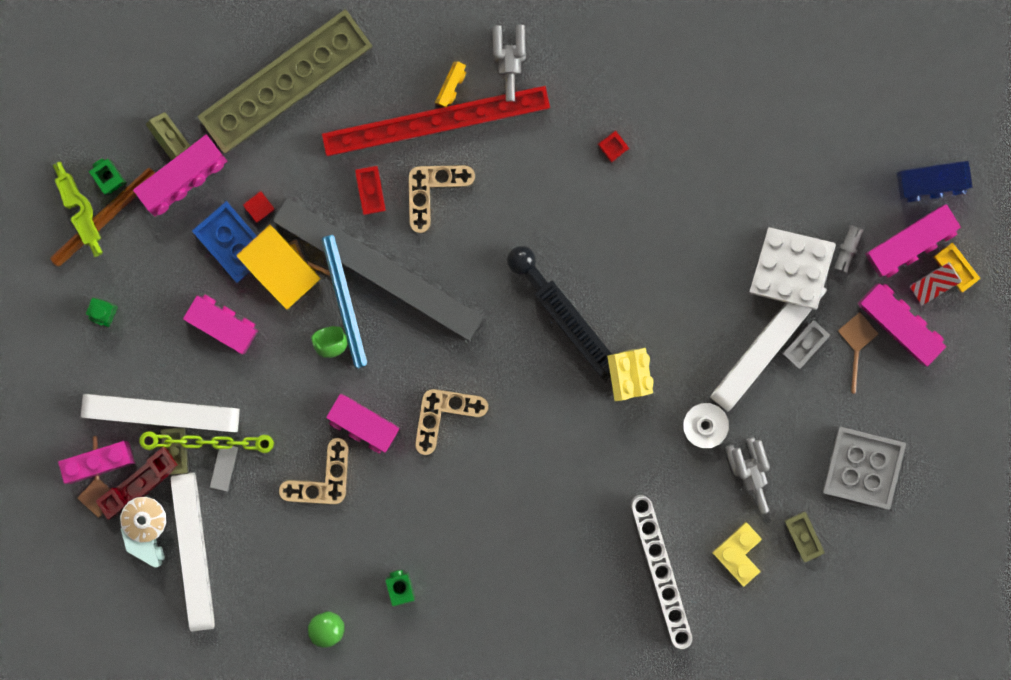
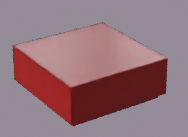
M614 131L598 144L611 163L630 149L617 131Z
M262 191L243 204L256 223H259L275 210Z

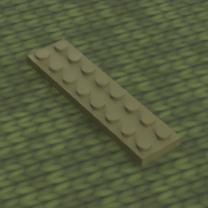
M345 9L197 117L223 153L226 154L373 48V46Z

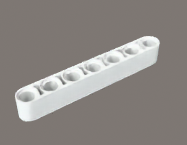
M825 287L823 288L821 298L827 291ZM785 303L715 389L710 398L729 412L812 309Z
M83 394L81 408L82 418L238 432L240 409L90 394Z
M196 474L172 475L171 487L189 628L191 632L214 629V613Z
M638 495L631 501V510L669 636L675 647L685 649L692 642V634L654 508L649 498L644 495ZM639 500H645L648 503V507L644 512H638L635 508ZM646 522L654 524V530L650 534L642 531V526ZM653 544H658L661 547L660 553L655 556L650 555L649 547ZM665 566L667 574L664 577H657L655 575L657 567ZM666 588L674 590V595L670 599L662 597V591ZM672 610L680 611V618L676 621H671L668 617ZM679 632L687 634V639L682 643L675 641V636Z

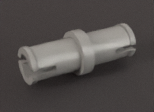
M849 225L844 243L840 244L839 248L841 250L833 268L848 272L853 255L857 254L858 250L856 247L864 230Z

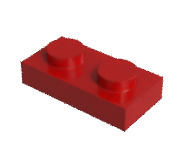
M378 166L356 169L355 173L363 215L386 211Z

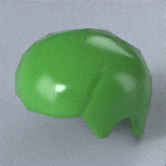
M331 326L322 328L311 337L314 350L318 355L325 358L340 355L348 345L347 337L341 327Z
M330 611L316 615L308 625V637L314 645L321 648L335 645L341 640L345 632L344 622L340 616Z

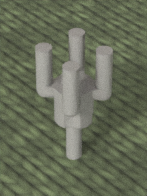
M516 25V46H503L502 26H492L494 60L498 62V74L505 75L506 102H514V75L521 74V62L526 58L525 25Z
M754 437L746 439L751 459L745 461L740 448H734V445L726 446L725 450L733 474L740 476L747 491L753 490L760 513L769 512L762 487L767 484L764 472L768 471L770 466L762 441H755Z

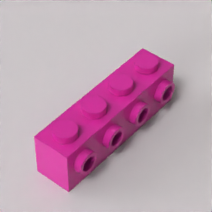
M206 134L133 191L153 216L161 215L169 209L172 203L182 200L193 187L202 185L209 175L219 172L228 161Z
M945 204L871 249L865 255L879 277L886 275L889 278L899 272L897 267L905 263L908 266L918 260L917 255L925 251L927 254L938 247L936 243L940 240L948 241L958 235L956 230L960 229L961 226L948 205Z
M880 283L875 284L857 304L922 366L928 367L947 347L942 343L944 338L936 331L931 332L927 329V322L919 315L915 317L910 313L909 310L911 308L902 299L898 301L892 296L894 291L886 284L881 285Z

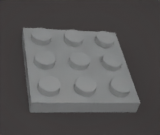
M838 426L822 493L890 510L906 443Z

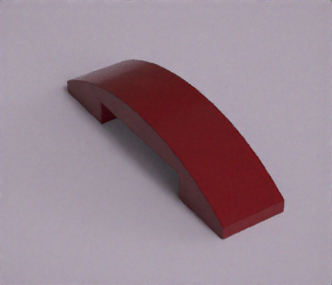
M162 447L147 459V463L119 486L111 488L95 501L108 520L120 514L129 501L148 494L178 466L166 447Z

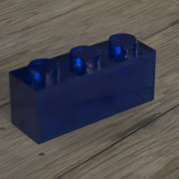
M969 161L897 172L900 199H907L908 203L921 201V196L930 195V199L943 198L944 193L952 192L953 196L967 194V189L973 188Z

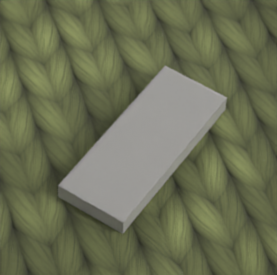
M220 443V446H229L227 444ZM233 446L230 449H219L210 488L228 492L239 447Z

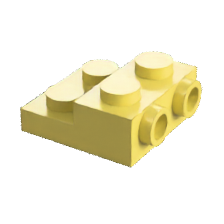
M646 348L628 350L607 356L615 401L653 393L654 382L650 376V357L646 352Z

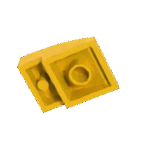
M271 225L265 228L236 255L286 309L291 307L320 280L318 274Z

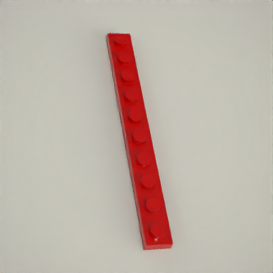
M546 86L515 92L514 102H506V94L322 133L326 156L329 157L550 109Z

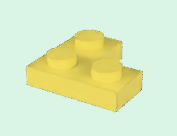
M745 522L712 553L743 587L760 573V570L745 554L762 539Z

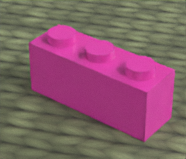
M206 294L203 297L196 296L183 320L237 352L245 354L259 331L254 328L256 324L245 317L243 320L235 317L236 312L226 306L221 309L215 305L216 300Z
M342 393L326 417L330 420L329 424L338 430H341L343 427L350 432L348 436L358 442L362 439L370 443L368 447L379 454L381 451L387 452L400 430V427Z
M127 441L58 461L64 484L76 483L136 464L130 443Z

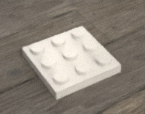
M768 227L750 293L817 310L835 250V243Z

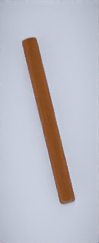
M147 168L92 219L97 231L103 228L137 196L133 190L155 174L151 168ZM76 233L51 256L50 259L57 267L61 266L84 245L79 233Z

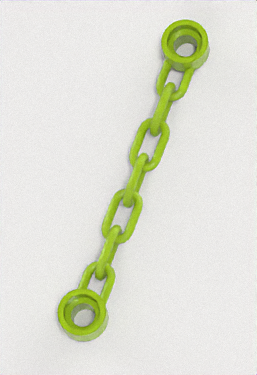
M148 431L140 437V445L146 450H152L155 447H169L172 443H180L184 448H200L203 444H211L215 449H230L233 445H242L247 450H258L261 453H268L274 446L273 439L268 435L246 437L242 441H233L231 437L216 436L211 441L203 440L200 436L189 435L183 436L180 440H172L169 435H156ZM147 436L153 438L152 445L145 444L144 440ZM158 438H167L164 441L167 444H158ZM185 439H198L195 441L198 445H186L184 443L188 441ZM264 439L269 442L267 448L260 446V442ZM215 440H229L226 442L229 446L215 445L218 444V441ZM246 441H255V446H246L249 445V442Z

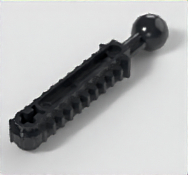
M525 246L513 248L507 257V265L510 270L515 274L526 276L538 291L534 295L604 382L608 378L611 379L607 356L612 355V353L554 281L551 280L548 283L535 267L536 256L534 252Z

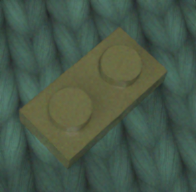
M165 112L150 119L145 124L171 160L190 147L189 143Z
M185 427L161 429V435H169L172 440H180L183 436H186ZM162 438V444H167L164 442L167 438ZM172 443L169 447H166L178 465L169 475L189 473L187 448L182 447L180 443Z
M805 511L784 520L804 563L825 553Z

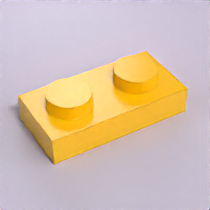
M458 61L453 62L435 100V104L447 107L448 104L451 105L457 94L454 90L457 84H461L465 78L466 71L464 69L466 65Z
M953 242L933 256L940 267L948 262L951 263L962 280L961 283L956 285L961 293L981 279Z

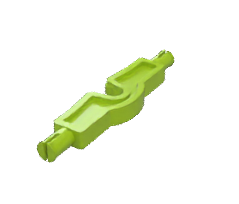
M62 162L54 164L53 168L58 176L55 182L60 191L64 206L68 209L76 206L81 208L77 214L72 216L71 222L78 231L83 243L90 246L93 256L97 257L99 254H103L97 242L101 238L92 220L93 210L89 200L80 194L72 175L65 172Z

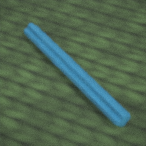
M328 235L323 237L321 241L355 368L366 366L367 360L335 237Z

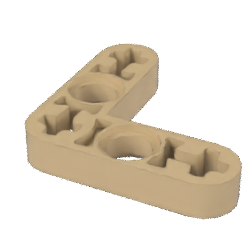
M465 165L419 166L410 171L409 213L410 226L413 231L424 233L430 228V188L470 186L475 180V173L471 167ZM440 170L446 171L449 175L445 183H439L435 178L436 173ZM451 170H456L455 175L462 174L463 170H467V173L472 175L471 178L467 179L466 183L461 178H455L456 183H451ZM417 171H421L422 175H426V179L421 181V186L427 187L426 191L420 189L412 191L413 186L417 187V180L413 179V175H417ZM419 193L426 197L425 205L420 207L413 203L414 196ZM413 209H427V214L422 213V219L427 221V224L423 225L422 229H418V226L414 225V221L418 220V213L413 214Z
M437 389L428 390L422 399L416 437L417 451L420 454L429 455L435 450L441 412L481 417L488 410L487 401L483 397ZM432 393H436V397L440 398V401L434 404V410L438 409V414L424 412L425 407L430 408V401H427L426 398L427 396L430 397ZM457 396L462 400L460 409L454 410L449 406V400L452 397ZM465 398H470L469 403L476 404L477 400H480L481 405H484L485 409L475 413L474 408L468 407L469 412H464ZM428 415L436 419V425L430 429L423 425V419ZM421 430L435 432L434 437L429 435V443H432V447H428L427 451H424L423 446L419 445L425 439V434H420Z
M334 438L329 442L325 482L287 480L279 488L281 498L292 502L338 504L342 502L346 495L349 453L347 441L343 438ZM337 442H340V445L345 448L340 451L339 457H344V462L339 460L331 461V457H336V450H332V446L336 445ZM334 464H338L343 468V474L340 477H334L330 473V469ZM329 479L332 481L343 480V485L338 484L337 490L342 495L338 496L337 500H334L333 496L329 495V491L334 489V483L329 484ZM288 484H291L293 489H300L299 484L304 485L302 489L303 498H299L300 493H293L291 497H288V494L284 492V488H287ZM312 485L316 486L319 490V495L313 499L309 498L306 494V489Z

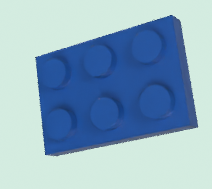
M226 201L192 232L236 283H239L250 273V270L236 255L257 235Z

